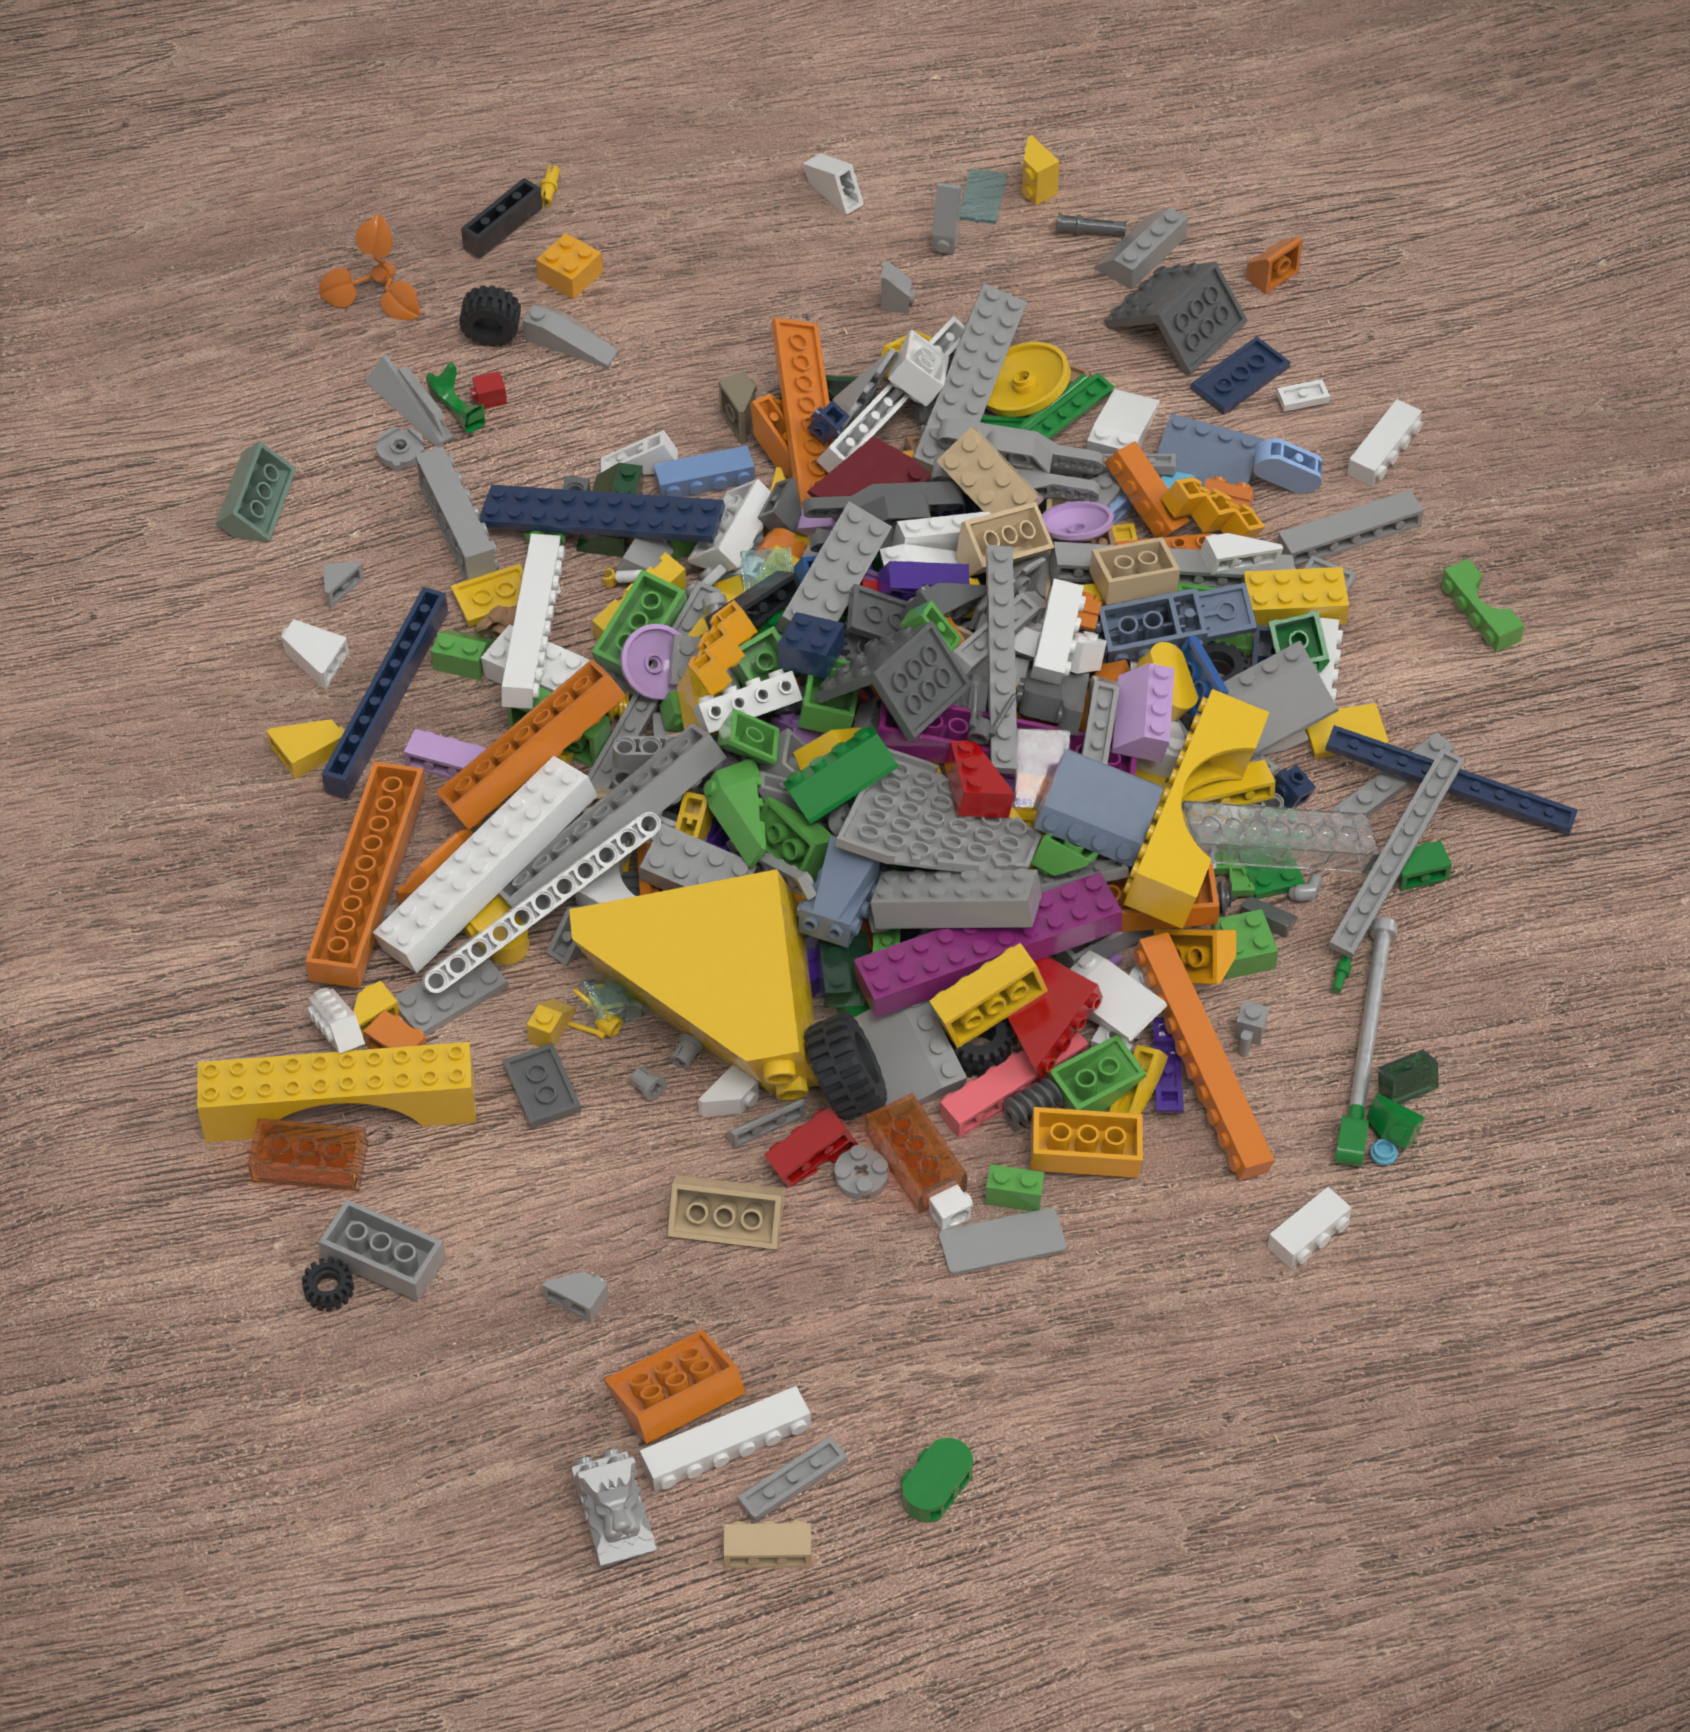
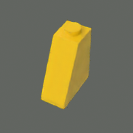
M332 719L266 730L269 746L295 779L328 762L345 731L342 726L338 727Z

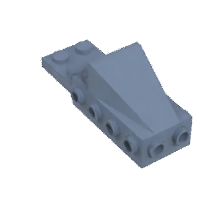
M1246 583L1200 592H1198L1197 588L1101 606L1095 629L1096 633H1101L1102 639L1107 641L1104 656H1107L1108 663L1124 659L1127 662L1140 659L1159 642H1168L1180 649L1188 636H1197L1202 646H1206L1207 641L1257 632V625Z
M831 835L823 867L820 868L817 874L816 883L812 885L817 895L809 901L806 899L805 901H800L797 907L796 916L799 917L798 932L848 948L854 936L859 933L862 922L869 916L871 900L881 872L890 871L892 864L872 860L868 857L835 847L837 837Z

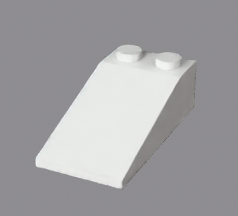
M1114 389L1094 423L1087 440V450L1098 451L1102 454H1114L1134 441L1142 448L1159 407L1160 400Z
M1090 950L1070 968L1072 971L1097 983L1103 998L1097 1010L1092 1011L1087 1019L1129 1041L1133 1040L1167 1006L1166 1002L1109 960Z

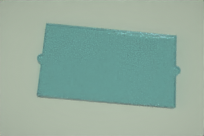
M970 169L960 210V220L996 224L1007 173L993 172L990 169L987 171Z

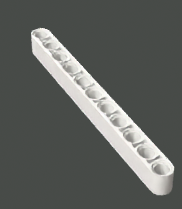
M652 812L637 815L427 970L422 977L424 988L433 993H440L654 836L660 830V818ZM646 816L653 820V828L648 832L641 826L642 819ZM624 832H628L632 836L633 841L629 847L623 846L620 842V837ZM602 848H608L611 851L612 857L607 863L602 862L599 858V852ZM583 863L590 867V875L587 878H582L578 874V868ZM561 879H565L569 883V890L565 894H561L557 890V883ZM541 894L545 895L548 899V905L543 910L539 909L535 904L536 898ZM519 910L524 911L527 915V921L523 925H518L514 921V915ZM497 926H502L506 931V936L501 941H497L493 937V930ZM475 942H481L485 947L484 953L479 957L474 956L471 952V947ZM456 957L463 961V968L457 973L453 972L450 968L451 960ZM434 973L439 974L442 978V983L438 988H432L428 983L429 977Z

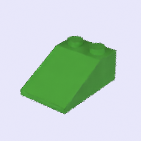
M766 797L759 814L760 821H763L765 824V853H771L775 858L783 859L787 864L796 866L802 872H808L815 883L817 874L824 864L831 834L816 821L810 824L803 814L772 797Z
M1118 1034L1054 1067L1049 1072V1079L1058 1087L1062 1094L1064 1109L1102 1112L1146 1077V1072Z

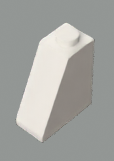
M822 153L803 163L809 184L843 214L847 215L864 205L852 164Z
M293 619L289 627L283 630L281 635L284 652L324 689L328 687L349 654L347 637Z

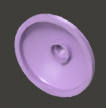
M1074 501L1059 504L1042 514L1050 537L1068 543H1085L1105 534L1114 523V514L1110 508L1090 501Z
M663 624L645 625L635 630L623 645L620 658L622 673L630 687L646 698L662 700L665 699L669 690L677 691V686L668 685L672 635H682L674 628ZM649 661L654 662V669L649 667Z

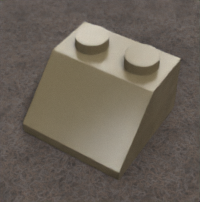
M745 371L719 380L720 414L741 445L746 443L753 427L750 403L756 400L755 392H757L755 381L752 378L750 379Z

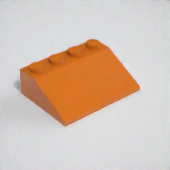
M703 1329L604 1378L605 1384L633 1429L646 1444L660 1439L663 1435L685 1426L688 1422L702 1415L709 1414L712 1410L732 1402L737 1397L746 1393L738 1366Z

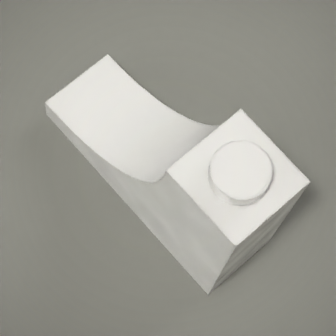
M628 839L625 843H623L622 845L625 846V847H629V846H630V841H629V839ZM631 853L576 892V904L588 906L635 897L627 889L621 878L624 866ZM609 855L602 862H609L612 855ZM588 872L584 878H587L590 875V872Z

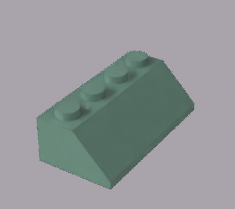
M260 441L244 450L215 524L234 538L269 542L296 468Z

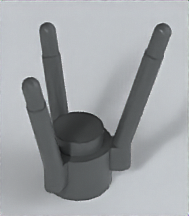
M974 683L968 739L976 741L978 745L987 744L989 737L996 735L997 728L1017 696L1016 693L1010 696L993 725H990V721L982 717V710H979L977 715L978 684Z

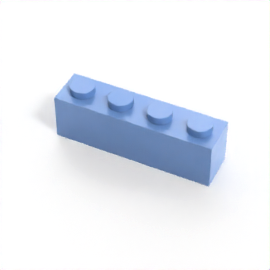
M748 445L656 463L654 464V480L659 496L684 497L746 484L755 480V469Z

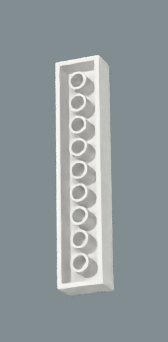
M553 756L372 932L383 951L415 973H418L598 796L589 777Z

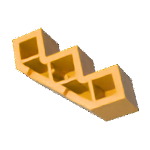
M1194 477L1176 480L1161 498L1174 518L1191 514L1203 533L1221 530L1223 534L1230 533L1255 539L1265 528L1251 507L1242 504L1240 507L1231 502L1230 496L1213 488L1210 491L1202 487V482Z
M735 600L713 615L710 621L712 625L710 631L704 632L697 646L699 649L697 657H691L688 663L711 696L723 691L733 681L726 670L736 666L740 659L745 657L738 645L749 641L752 635L757 632L750 619Z

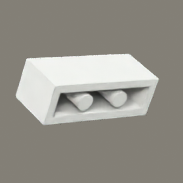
M1327 1187L1270 1233L1267 1248L1290 1269L1298 1263L1303 1264L1310 1258L1315 1249L1318 1247L1321 1249L1326 1246L1332 1235L1337 1231L1339 1233L1343 1232L1349 1226L1352 1207L1332 1189Z

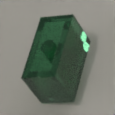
M1424 1049L1378 1067V1093L1398 1104L1439 1088L1438 1062Z

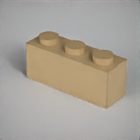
M736 1521L731 1524H724V1568H812L811 1523H804L802 1521H791L789 1523L763 1521L760 1524H747L742 1521Z

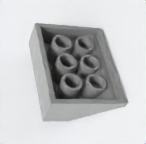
M1301 641L1224 681L1229 691L1228 696L1270 712L1252 757L1339 711Z
M929 1000L875 1018L871 1009L855 1017L859 1026L863 1029L866 1038L869 1040L871 1048L876 1055L878 1065L881 1068L886 1084L885 1088L887 1089L886 1096L888 1097L884 1106L890 1118L963 1088L967 1077Z

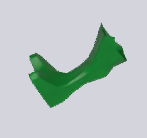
M450 362L439 376H435L433 373L427 374L428 390L437 401L445 404L452 411L465 432L470 434L486 424L484 404L468 405L455 394L454 384L457 368L453 362Z

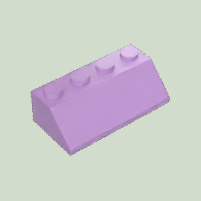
M1148 663L1121 674L1117 678L1120 687L1113 727L1112 753L1162 763L1170 742L1174 668Z

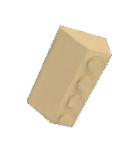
M1032 502L963 521L961 523L956 556L959 564H969L970 577L986 572L987 545L1013 547V564L1037 558L1055 547L1037 503Z
M677 1175L672 1183L667 1236L777 1249L783 1216L785 1188Z

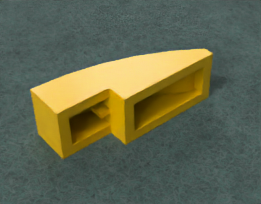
M1136 1045L1133 1056L1146 1072V1077L1112 1104L1109 1112L1141 1114L1159 1082L1168 1056L1161 1050Z

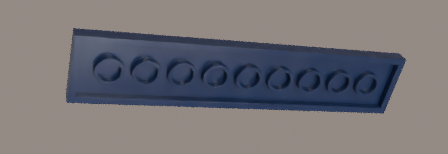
M491 485L479 521L480 523L484 522L487 528L714 543L725 509L724 500Z

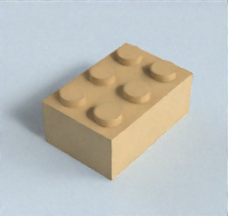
M1160 537L1093 549L1090 574L1106 605L1177 592L1180 568L1164 538Z

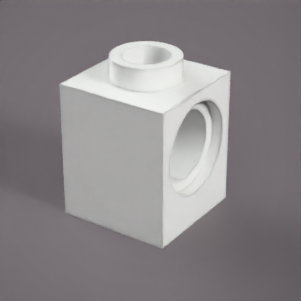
M958 1184L929 1198V1213L941 1231L954 1228L971 1219L972 1199L967 1192H962Z

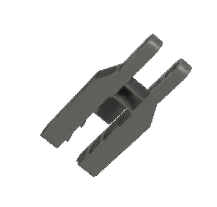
M955 481L871 484L852 496L814 497L802 502L803 514L806 518L840 517L850 501L892 526V528H896L897 521L931 518L930 512L937 511V514H940L943 511L965 508L962 488ZM895 529L890 530L880 549L893 546L892 541ZM831 531L811 534L808 537L810 550L819 552ZM880 549L875 556L877 558H881Z

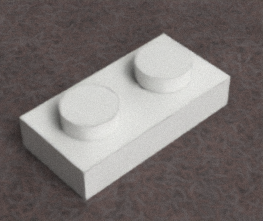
M1323 379L1277 388L1276 395L1284 412L1329 403L1330 395Z

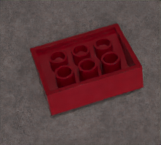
M872 436L810 488L807 493L812 498L852 496L871 484L928 482L931 475L914 458ZM839 517L832 518L837 522Z

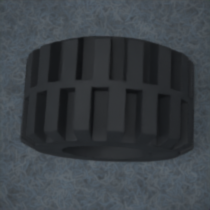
M483 285L480 288L475 287L471 289V292L468 291L463 298L459 319L460 330L465 332L464 336L471 338V341L474 343H481L483 346L490 345L491 347H496V345L502 346L505 345V342H511L512 338H515L517 335L521 314V304L518 303L517 297H513V293L510 291L506 292L504 288H496L492 285L490 287Z
M1210 641V644L1203 646L1217 672L1225 675L1221 677L1223 682L1249 668L1247 656H1243L1244 652L1241 649L1236 650V646L1233 644L1226 645V642L1223 641L1221 643Z
M1003 1019L978 1035L977 1037L990 1041V1043L981 1046L972 1045L967 1042L957 1049L945 1031L963 1071L967 1073V1077L972 1078L973 1075H978L979 1078L990 1067L1000 1065L1011 1055L1012 1028H1010L1008 1019Z

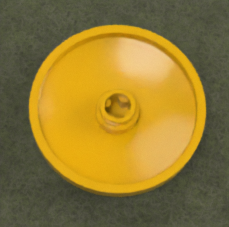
M1026 342L1009 347L986 409L999 416L1020 417L1038 412L1056 401L1065 391L1071 376L1070 365L1063 351L1045 342Z

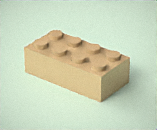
M972 426L936 461L984 512L990 511L992 514L1036 502L1039 505L1044 500L982 433Z

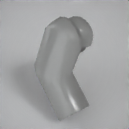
M1311 874L1307 884L1291 887L1288 892L1290 899L1299 902L1313 900L1321 885L1322 877L1318 874Z

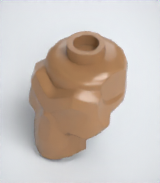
M496 606L477 624L474 632L482 637L489 632L494 639H497L509 624L514 625L517 607Z

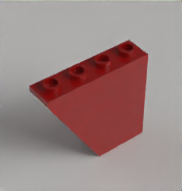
M1048 957L1034 961L1048 991L1006 1017L1037 1078L1041 1080L1046 1073H1049L1054 1068L1057 1058L1069 1048L1077 1031H1081L1084 1028L1087 1018L1092 1011L1098 1009L1103 998L1097 983Z

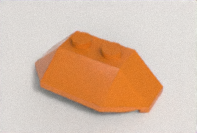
M769 393L750 403L754 436L774 465L781 467L785 476L793 477L783 404L781 400L776 399L774 395Z
M465 828V830L456 832L411 873L405 884L400 885L396 890L398 906L473 835L472 829L468 830Z

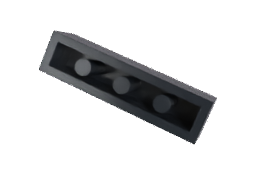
M526 178L520 180L461 228L463 248L478 258L483 257L543 208L541 188Z
M777 570L733 600L743 609L754 627L788 606L800 582L796 572ZM730 602L723 605L722 607H720L719 609H717L716 611H714L713 613L704 618L709 631L712 627L710 621L713 615L722 608H724L726 605H728Z

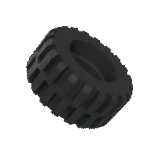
M840 1012L809 1026L804 1035L807 1055L818 1080L817 1082L836 1115L842 1120L851 1121L883 1107L888 1098L886 1096L885 1080L871 1044L857 1020L853 1018V1015Z

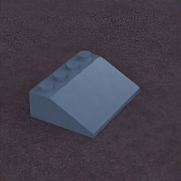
M1171 414L1157 454H1176V471L1194 475V478L1202 482V487H1204L1206 478L1213 479L1214 476L1227 479V483L1235 485L1237 482L1251 485L1255 475V448L1257 444L1264 441V438Z
M1065 748L1034 816V828L1132 867L1145 839L1163 792V787Z

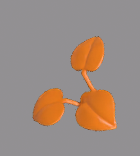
M378 214L359 227L356 233V243L361 252L371 254V258L380 264L373 267L372 274L353 281L347 269H333L321 280L319 294L324 300L335 307H347L355 301L357 296L356 288L353 285L373 278L378 283L386 282L385 290L387 293L381 297L380 303L387 315L399 320L418 318L421 316V311L415 289L406 281L392 283V279L396 274V268L391 262L380 259L387 257L391 253L393 240L386 220L381 214Z

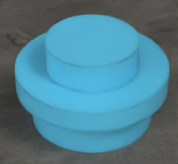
M1380 1139L1371 1146L1370 1156L1377 1164L1390 1165L1397 1159L1398 1150L1395 1144L1385 1139Z

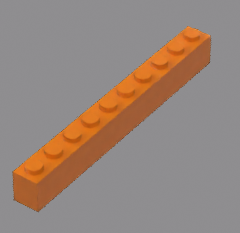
M1166 932L1139 939L1133 953L1134 961L1137 966L1141 967L1146 987L1151 989L1155 995L1167 1004L1161 1011L1165 1019V1028L1175 1041L1177 1054L1183 1058L1187 1076L1195 1084L1198 1100L1203 1102L1207 1110V1119L1214 1126L1218 1134L1217 1139L1220 1147L1225 1149L1231 1171L1236 1173L1239 1181L1268 1173L1275 1159L1169 933Z

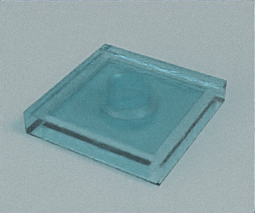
M791 547L740 552L744 591L750 589L777 570L794 572Z

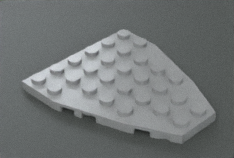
M887 748L899 767L858 794L835 843V847L886 864L955 872L968 870L982 872L992 869L1017 870L1024 868L1028 870L1040 844L1042 834L1034 828L1027 826L1019 817L1012 819L1011 817L957 816L949 780L937 772V765Z

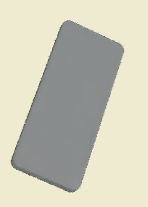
M1054 1208L942 1230L939 1233V1240L947 1268L952 1275L1053 1255L1066 1250V1241Z

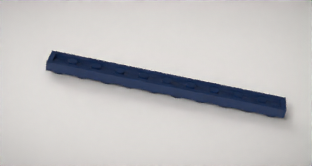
M1336 725L1333 726L1325 748L1326 751L1418 783H1422L1434 762V759ZM1462 769L1458 772L1447 792L1567 835L1571 832L1578 809Z

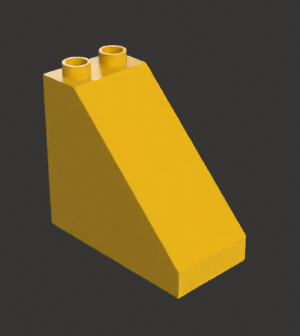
M777 869L569 909L572 940L601 975L683 1033L697 1038L707 1050L730 1066L734 1064L758 1081V1086L770 1094L776 1093L778 1100L794 1101L808 1096V1087L819 1085L807 1055L806 1041L804 1039L807 1028L815 1024L805 935L798 932L799 917L796 916L799 902Z

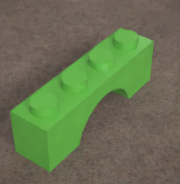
M1469 558L1444 569L1441 581L1443 591L1451 596L1457 608L1465 613L1471 625L1478 629L1488 645H1491L1498 652L1521 641L1524 624L1511 609L1490 607L1479 599L1477 593L1480 590L1482 574Z

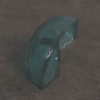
M587 979L578 982L579 990L589 998L597 1020L618 1014L619 1018L626 1022L646 1015V1011L639 999L619 983L606 979Z

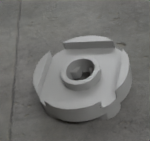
M399 427L390 428L384 431L377 440L376 451L379 461L385 466L391 467L395 472H401L405 468L415 465V455L424 452L423 438L418 431L407 427V430H400ZM397 446H399V447H405V448L402 449V450H397V449H396Z
M855 1145L850 1150L844 1152L835 1163L834 1177L836 1185L844 1195L853 1199H861V1196L866 1197L869 1195L870 1198L875 1197L885 1189L888 1183V1162L877 1151L865 1148L862 1145ZM857 1170H866V1173L868 1175H861L860 1177H857Z

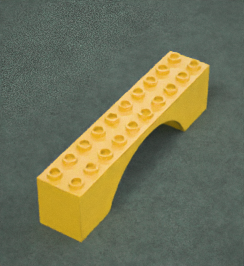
M1214 689L1211 690L1208 698H1202L1197 710L1202 714L1196 713L1190 727L1194 732H1188L1183 747L1187 748V750L1181 749L1175 764L1179 768L1174 766L1168 784L1172 786H1166L1160 802L1165 804L1159 803L1153 817V821L1157 823L1151 822L1145 837L1146 840H1144L1137 856L1141 860L1136 859L1129 876L1131 878H1128L1123 893L1127 894L1124 905L1182 929L1195 903L1212 859L1200 849L1190 835L1183 818L1181 799L1192 790L1210 782L1230 779L1242 780L1270 713Z
M470 1042L353 1050L342 1053L326 1052L197 1062V1110L205 1142L260 1139L268 1127L289 1114L310 1107L337 1103H359L389 1108L411 1117L421 1126L476 1122L475 1076Z

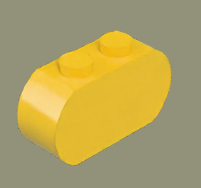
M1159 642L1139 659L1137 666L1141 667L1151 663L1174 668L1171 721H1176L1197 703L1198 695L1183 652L1171 643Z
M497 894L463 928L465 934L471 939L511 908ZM515 913V923L523 925L524 922ZM502 926L495 927L493 930L494 939L497 941L503 940L506 936L505 929ZM528 929L491 955L490 958L493 962L500 965H510L523 959L529 950ZM477 942L478 947L484 953V945L481 942Z

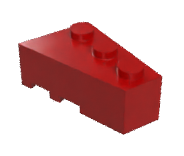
M951 740L945 768L957 816L1009 818L1015 793L976 741Z
M828 1106L826 1109L816 1112L813 1118L804 1125L796 1127L791 1132V1135L783 1141L773 1144L764 1156L783 1182L790 1188L817 1173L818 1169L816 1167L829 1160L832 1164L836 1163L840 1154L859 1144L832 1108Z

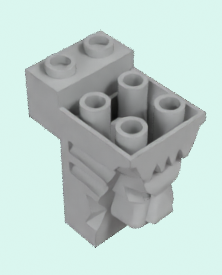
M619 1448L604 1452V1458L594 1461L591 1456L575 1461L576 1466L570 1469L579 1503H582L599 1568L653 1553L657 1550L645 1511V1503L641 1501V1487L637 1486L636 1483L637 1470L634 1457L629 1458L627 1451L620 1453Z

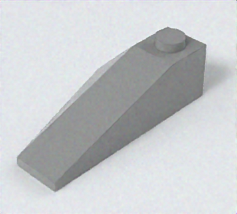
M890 349L833 398V401L850 416L842 425L844 429L863 412L898 352Z

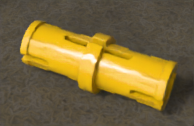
M553 165L552 172H550L552 166H547L544 179L540 182L542 206L545 207L547 201L546 208L552 205L553 195L558 189L557 181L560 175V168Z

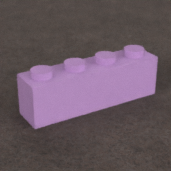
M415 729L404 750L406 766L424 768L426 773L451 779L486 748L478 744L462 742L453 737H444L430 731Z

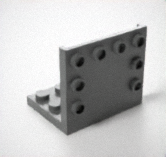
M1193 262L1183 266L1177 264L1173 267L1161 266L1153 271L1154 275L1141 282L1135 292L1127 295L1121 305L1116 306L1110 311V315L1104 320L1107 328L1157 323L1184 374H1191L1248 321L1217 262L1199 264Z
M931 620L913 628L908 625L899 630L897 634L890 632L879 641L877 638L870 640L864 645V651H859L849 658V664H844L836 669L834 677H830L820 684L821 689L814 694V697L818 703H822L873 684L907 740L916 738L968 690L972 684Z

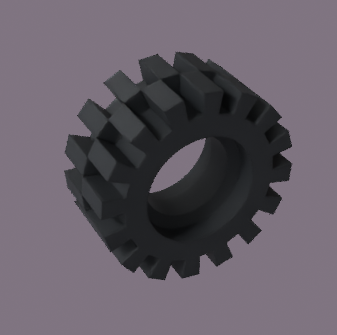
M328 1257V1262H324V1258L319 1259L320 1264L318 1265L312 1262L310 1264L311 1269L306 1268L304 1271L305 1275H302L305 1299L307 1302H310V1306L315 1308L317 1305L318 1311L322 1312L324 1307H327V1312H332L333 1306H336L337 1310L342 1308L341 1302L347 1305L349 1303L348 1297L352 1298L354 1290L349 1267L346 1264L343 1265L339 1259L334 1263V1259ZM326 1278H334L339 1282L338 1286L330 1291H321L317 1288L318 1283Z

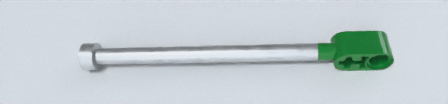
M1387 917L1374 919L1371 926L1370 935L1375 941L1348 1116H1342L1335 1156V1163L1362 1167L1369 1120L1364 1119L1389 948L1390 943L1396 940L1398 931L1397 922Z

